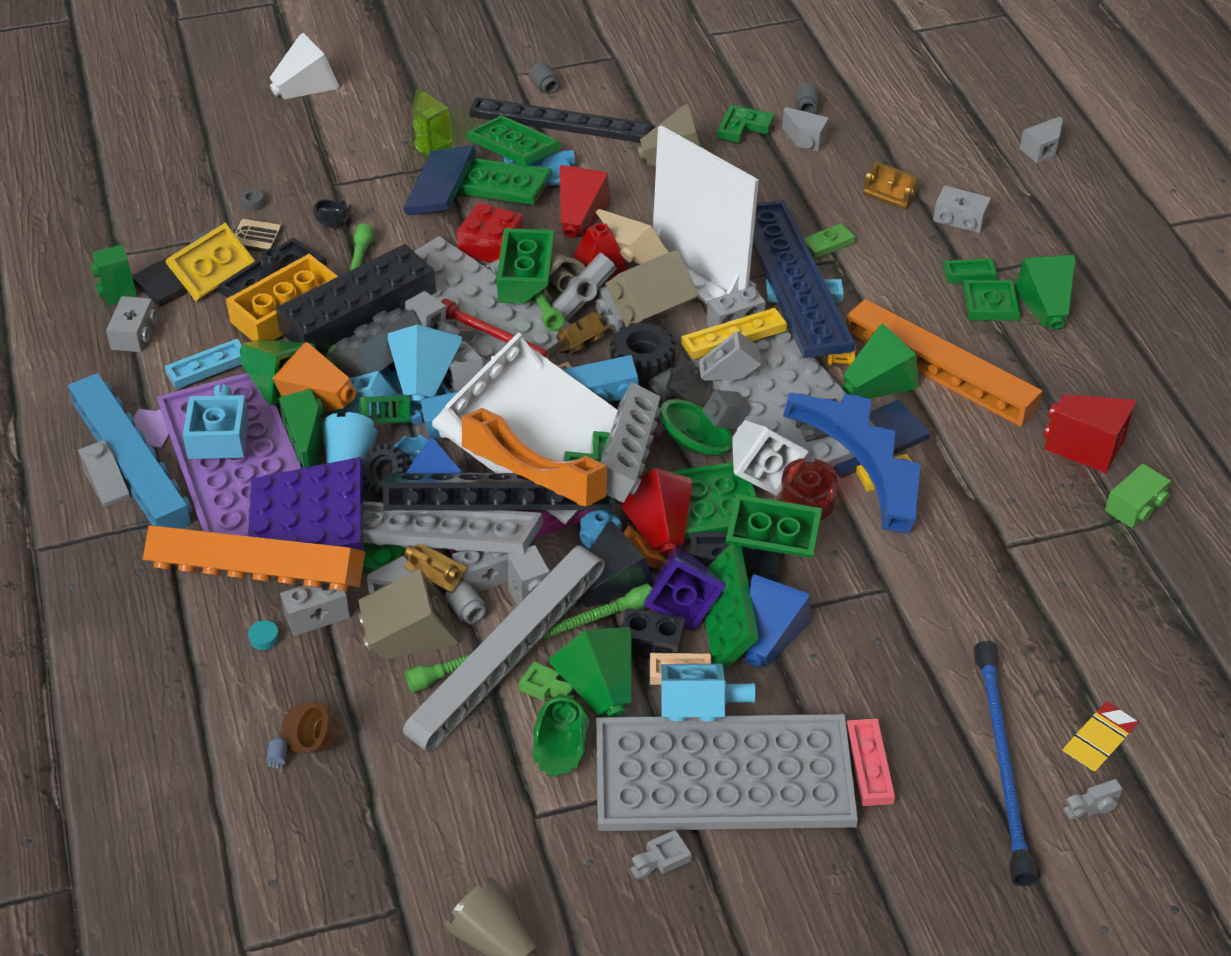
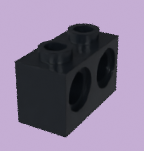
M626 609L621 628H630L631 656L650 659V653L681 652L685 636V618L671 614L649 612L643 609Z

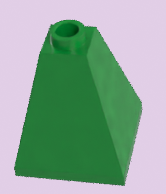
M1074 255L1029 257L1023 260L1014 285L1015 291L1044 328L1050 327V329L1057 330L1065 325L1069 315L1075 265Z
M883 323L876 329L844 373L842 389L848 395H858L870 399L919 388L916 354Z
M255 340L242 344L240 348V363L268 404L279 403V397H282L272 378L304 343ZM309 343L311 346L316 348V345H314L313 343Z
M629 627L584 630L549 658L550 664L598 715L619 717L626 712L624 707L631 703V631Z

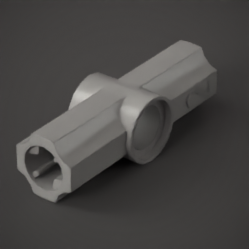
M599 253L579 276H575L569 281L566 290L554 301L551 307L558 309L563 315L564 320L568 322L586 301H590L596 296L597 289L617 268L609 258ZM585 282L587 286L586 291L580 295L578 291L579 286Z

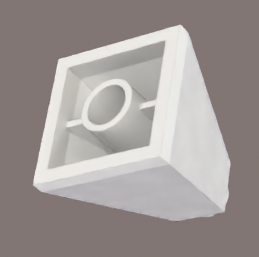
M304 33L299 35L270 76L272 84L269 85L276 97L280 95L283 99L339 88V84L325 54Z
M746 420L738 427L737 432L732 437L734 473L776 496L809 452L806 448L771 429Z

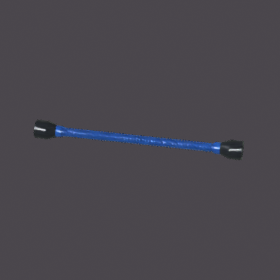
M983 641L974 646L973 652L975 663L981 670L982 677L985 680L1011 833L1012 857L1009 865L1011 881L1017 886H1029L1037 882L1038 874L1036 863L1028 852V846L1024 840L996 679L999 662L998 648L994 642Z

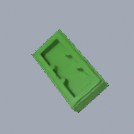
M840 223L805 237L804 240L812 257L817 259L854 244L855 236Z

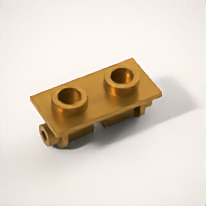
M591 312L577 321L581 328L580 331L576 323L559 330L556 339L560 344L563 343L564 345L562 349L558 350L559 353L569 350L570 353L580 350L584 347V341L589 339L590 342H593L603 337V331L611 327V325L603 326L601 314L599 312Z
M422 544L415 545L414 547L410 545L405 551L408 561L404 568L411 572L421 569L434 584L451 593L454 592L468 567Z

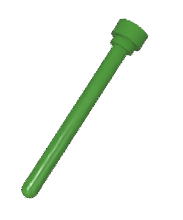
M542 291L534 295V298L543 312L542 322L549 331L559 330L564 325L563 315L558 309L551 307Z

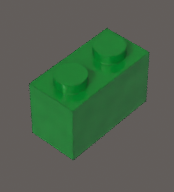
M123 245L92 252L94 262L90 263L94 278H99V282H96L95 286L99 297L104 296L107 306L119 303L121 296L137 297Z

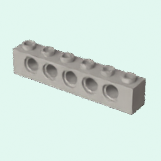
M633 382L630 383L619 403L600 461L607 465L606 495L621 502L625 501L629 493L634 495L640 484L641 479L639 477L645 467L643 463L648 456V447L652 442V434L657 425L656 420L661 412V408L658 407L660 396Z

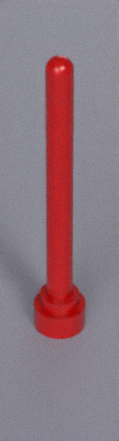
M444 298L441 303L446 305V320L457 319L505 343H508L515 336L460 311L456 303ZM526 341L532 349L543 357H547V351L544 348Z

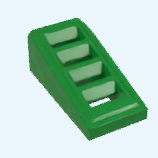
M410 395L360 397L361 415L368 418V402H371L372 418L370 419L374 421V424L411 422ZM392 401L395 404V417H393ZM376 402H379V418H377ZM385 402H387V417H385Z

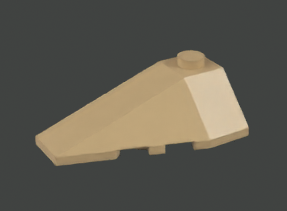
M601 209L596 211L604 224L607 223L617 244L621 248V255L628 262L633 261L643 264L669 253L651 225Z

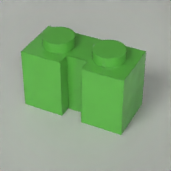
M1142 463L1110 491L1105 511L1133 529L1139 522L1147 521L1157 506L1162 507L1167 502L1170 496L1168 488L1171 480Z

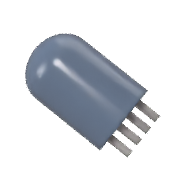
M274 738L269 742L266 758L268 767L280 768L281 770L285 765L287 743L284 739Z

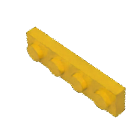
M772 308L681 336V344L692 360L704 357L736 331H739L749 340L755 341L786 331L787 323L779 312Z

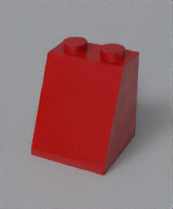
M1064 394L1058 404L1053 403L1049 411L1048 418L1052 420L1048 423L1043 437L1047 438L1045 450L1107 473L1126 440L1136 401L1131 399Z

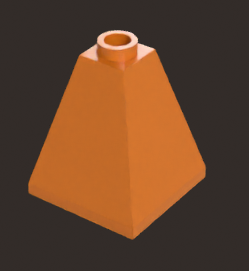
M306 342L272 378L281 396L311 389L314 398H320L324 412L345 408L349 402L355 399L357 394L350 379Z

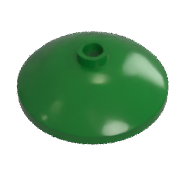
M671 399L663 403L659 414L662 425L671 438L683 449L708 456H720L731 451L733 447L732 432L727 428H716L702 411L703 407L679 399Z

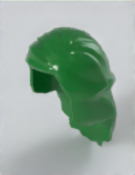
M555 696L549 699L537 714L534 726L532 755L534 762L539 766V770L546 771L547 776L558 777L561 774L570 772L572 769H577L585 753L586 734L590 726L588 716L583 706L568 696Z

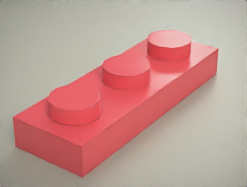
M878 718L848 720L846 723L847 736L862 806L894 804L895 794Z

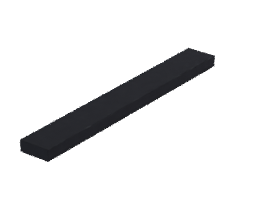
M480 97L475 98L469 110L470 117L493 120L502 115L527 126L641 143L640 139L652 130V124Z

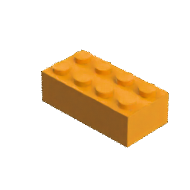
M307 254L227 298L226 303L230 322L252 341H274L283 335L279 331L275 307L338 276L312 255Z

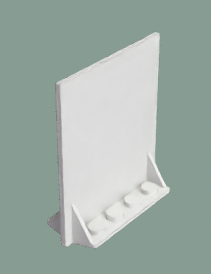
M661 125L658 127L653 216V229L668 252L678 249L700 294L697 298L708 304L710 299L754 286L756 289V284L751 282L749 277L759 179Z
M518 332L495 356H491L492 359L446 404L445 408L432 421V426L439 431L440 437L443 439L445 437L449 438L463 448L462 416L484 408L503 417L513 433L531 450L551 460L563 461L565 451L591 454L593 431L610 432L617 409L532 349L523 339L522 334ZM463 448L495 473H514ZM546 510L565 525L578 512V510Z

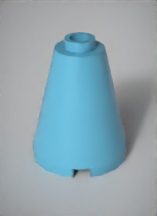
M346 412L345 417H337V413L326 417L323 422L322 431L327 463L360 457L365 465L367 461L363 460L365 455L369 457L370 453L368 451L373 447L377 437L378 429L374 427V421L364 415L353 412Z

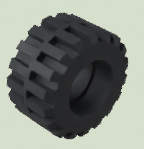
M630 323L627 327L622 326L619 328V331L613 334V338L610 341V359L631 355L638 376L639 386L647 389L650 379L669 368H675L676 340L672 337L670 331H666V328L663 326H656V323Z

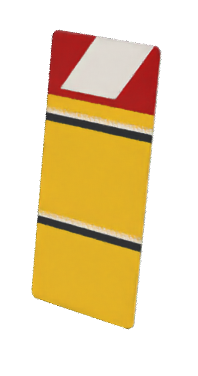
M1105 702L1068 742L1063 751L1092 771H1096L1136 727L1138 721L1109 702Z

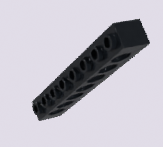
M384 473L383 511L615 510V498L609 495L585 507L515 473Z

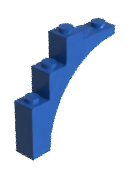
M789 392L784 406L783 417L815 427L840 442L849 450L866 470L877 492L881 508V529L909 534L916 520L920 463L911 462L907 459L893 458L894 430L868 426L871 399L858 395L844 394L842 401L837 402L831 399H821L801 393Z

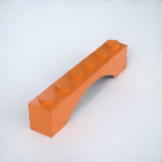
M484 408L462 416V447L472 451L475 455L482 456L496 465L503 466L517 475L534 481L537 485H542L558 495L575 501L581 506H590L606 497L607 465L588 456L567 462L554 461L543 457L520 441L503 417Z

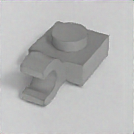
M673 830L647 842V852L632 858L635 866L631 868V871L637 880L647 877L657 867L663 875L691 862L692 854L676 830Z

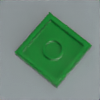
M963 280L962 289L968 320L1019 321L1020 310L1013 280Z

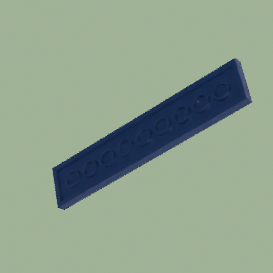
M785 200L756 203L752 247L803 358L854 352L855 342Z

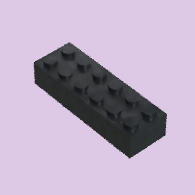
M403 244L275 307L279 331L290 342L313 343L316 345L315 349L321 352L335 345L340 340L354 335V330L364 324L369 325L374 321L372 318L382 311L390 313L399 308L403 310L405 309V301L424 291L430 295L435 294L434 269L408 245Z

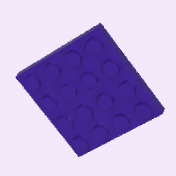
M357 457L251 478L248 536L348 547L357 550L363 549V462L361 458Z

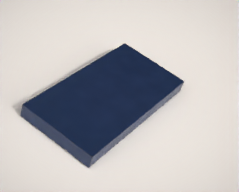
M474 145L431 151L404 206L406 215L450 209L476 153Z
M899 399L875 409L869 414V420L876 427L895 431L893 455L930 439L931 432ZM854 457L836 464L832 469L842 479L855 473L857 466L861 464Z

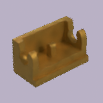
M875 161L872 166V173L868 172L866 175L862 195L906 210L916 198L919 177Z

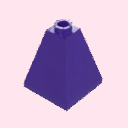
M675 547L656 577L644 601V606L660 614L685 618V626L695 630L725 588L726 583L697 558Z

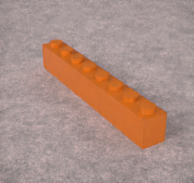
M866 299L847 314L846 325L852 338L866 344L876 329L884 323L916 354L918 373L1021 427L1039 408L1043 390Z
M148 525L143 560L154 562V568L171 570L172 565H178V571L195 573L196 568H203L202 573L220 576L221 571H228L227 577L245 579V574H253L252 580L270 582L271 577H278V583L295 585L296 580H303V586L321 588L322 583L330 584L329 589L347 591L348 586L360 587L365 552L348 547Z

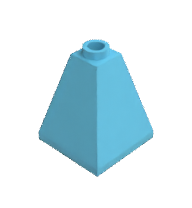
M418 324L388 333L387 339L403 395H410L411 403L421 404V399L435 396L462 342L461 336Z

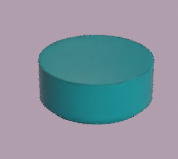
M263 620L254 623L249 628L248 637L253 648L268 650L278 643L279 632L276 624Z

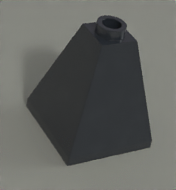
M612 520L605 525L589 549L590 552L604 560V570L600 577L575 603L578 605L582 602L586 607L606 603L625 596L635 587L646 583L652 587L654 583L644 556Z

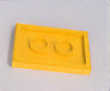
M225 222L170 256L165 262L197 302L216 290L219 284L254 263L255 260Z

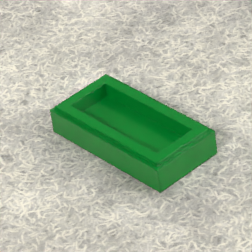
M992 258L943 261L942 269L947 284L963 283V280H997L998 274Z

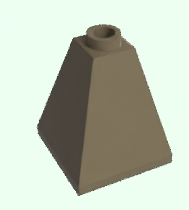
M683 105L641 138L642 146L637 148L641 160L646 159L647 165L656 166L658 127L661 125L701 147L689 105Z

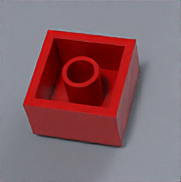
M478 202L457 230L458 249L471 258L488 263L500 259L504 228L523 229V215Z

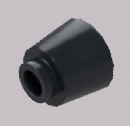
M269 248L261 255V276L263 279L287 266L283 253L276 248Z

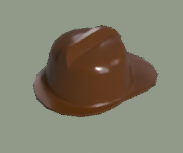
M302 702L293 706L286 714L282 724L281 736L287 743V749L294 752L312 753L330 750L335 745L338 736H345L346 732L340 729V720L337 714L328 710L326 705Z

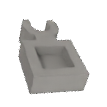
M1116 779L1090 787L1084 795L1076 794L1067 798L1066 801L1069 806L1063 810L1069 820L1077 819L1085 813L1088 816L1097 813H1109L1117 807L1123 789Z

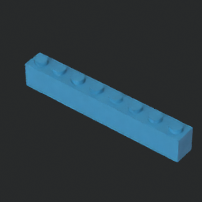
M631 355L563 369L564 372L607 403L621 400L631 382L639 385ZM458 392L421 399L423 417L429 439L433 438L436 440L442 438L439 431L432 426V421Z
M96 373L69 384L68 388L73 405L97 442L105 440L116 460L125 485L151 525L177 529L191 525L189 513L192 512V507L186 496H180L178 484L175 479L170 480L168 478L169 474L164 463L157 462L158 458L154 448L151 445H146V439L141 429H135V423L129 412L124 413L125 409L119 397L114 398V392L108 381L104 382L100 375Z

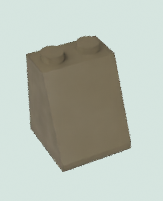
M678 249L621 272L605 283L626 327L630 323H649L667 317L700 296Z
M421 569L358 600L361 610L358 616L366 634L363 636L364 643L370 652L374 651L382 660L459 644L451 609L445 601V595Z

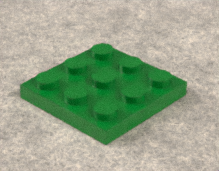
M733 462L669 471L692 480L684 541L690 540V532H728L736 494L757 497L752 483L734 473Z

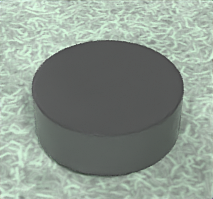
M256 189L245 191L241 195L242 207L247 211L262 209L266 204L264 193Z

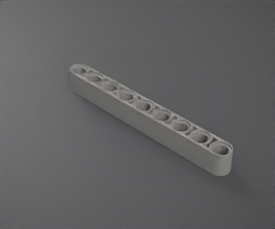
M580 545L572 549L410 716L404 725L403 734L426 752L435 750L600 577L605 567L604 560Z

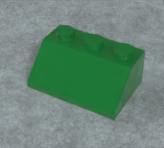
M504 228L496 278L498 303H525L548 286L555 230Z
M736 494L726 544L734 543L743 547L813 558L819 534L822 508Z

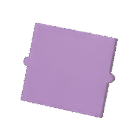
M138 409L133 418L135 429H141L147 446L151 445L153 448L163 449L169 438V433L161 410Z

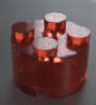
M805 458L790 462L783 470L779 501L822 508L821 520L828 517L833 512L836 503L838 481L835 469L830 464L819 459H815L814 462H805Z

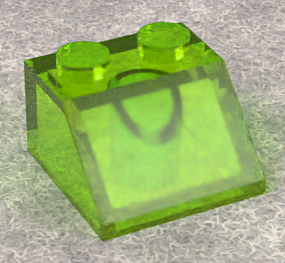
M420 88L417 89L412 109V124L415 134L414 144L419 152L429 157L433 150L452 147L449 108Z

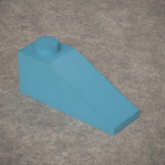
M379 371L349 378L356 389L355 399L349 402L343 409L328 412L339 414L353 412L361 414L360 397L395 395V392ZM368 402V405H369V416H372V414H371V402ZM376 402L377 414L379 415V402ZM385 402V412H387V402Z

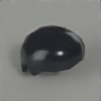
M323 199L317 201L313 207L315 219L325 227H342L348 222L350 217L351 205L349 204L347 208L344 200L337 203L333 200Z

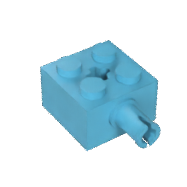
M218 384L214 387V396H189L183 431L188 459L244 458L249 423L245 395H231V388L223 384L222 392H220L221 386Z
M661 664L662 717H668L670 721H684L687 717H699L702 721H715L718 717H725V705H727V702L755 703V683L727 684L724 678L723 664Z

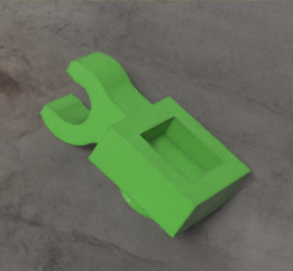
M533 662L518 682L519 691L546 701L550 695L552 697L568 696L575 699V696L570 694L573 687L567 682H562L557 671Z

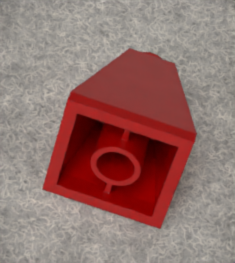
M560 165L562 231L569 238L582 237L587 228L591 227L599 218L596 211L598 209L605 211L610 205L608 172Z
M597 223L593 227L587 228L573 258L582 262L585 267L599 253H602L613 262L617 269L599 288L605 287L606 282L627 270L615 237L607 223Z
M655 468L639 477L641 481L634 495L629 493L624 502L617 501L651 549L660 551L661 555L667 556L671 554L675 547L677 548L684 544L692 480L688 477Z

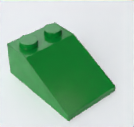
M311 389L279 397L283 424L300 467L306 468L320 465L324 449L322 431L324 419L323 417L320 418V415L324 414L320 398L315 399Z

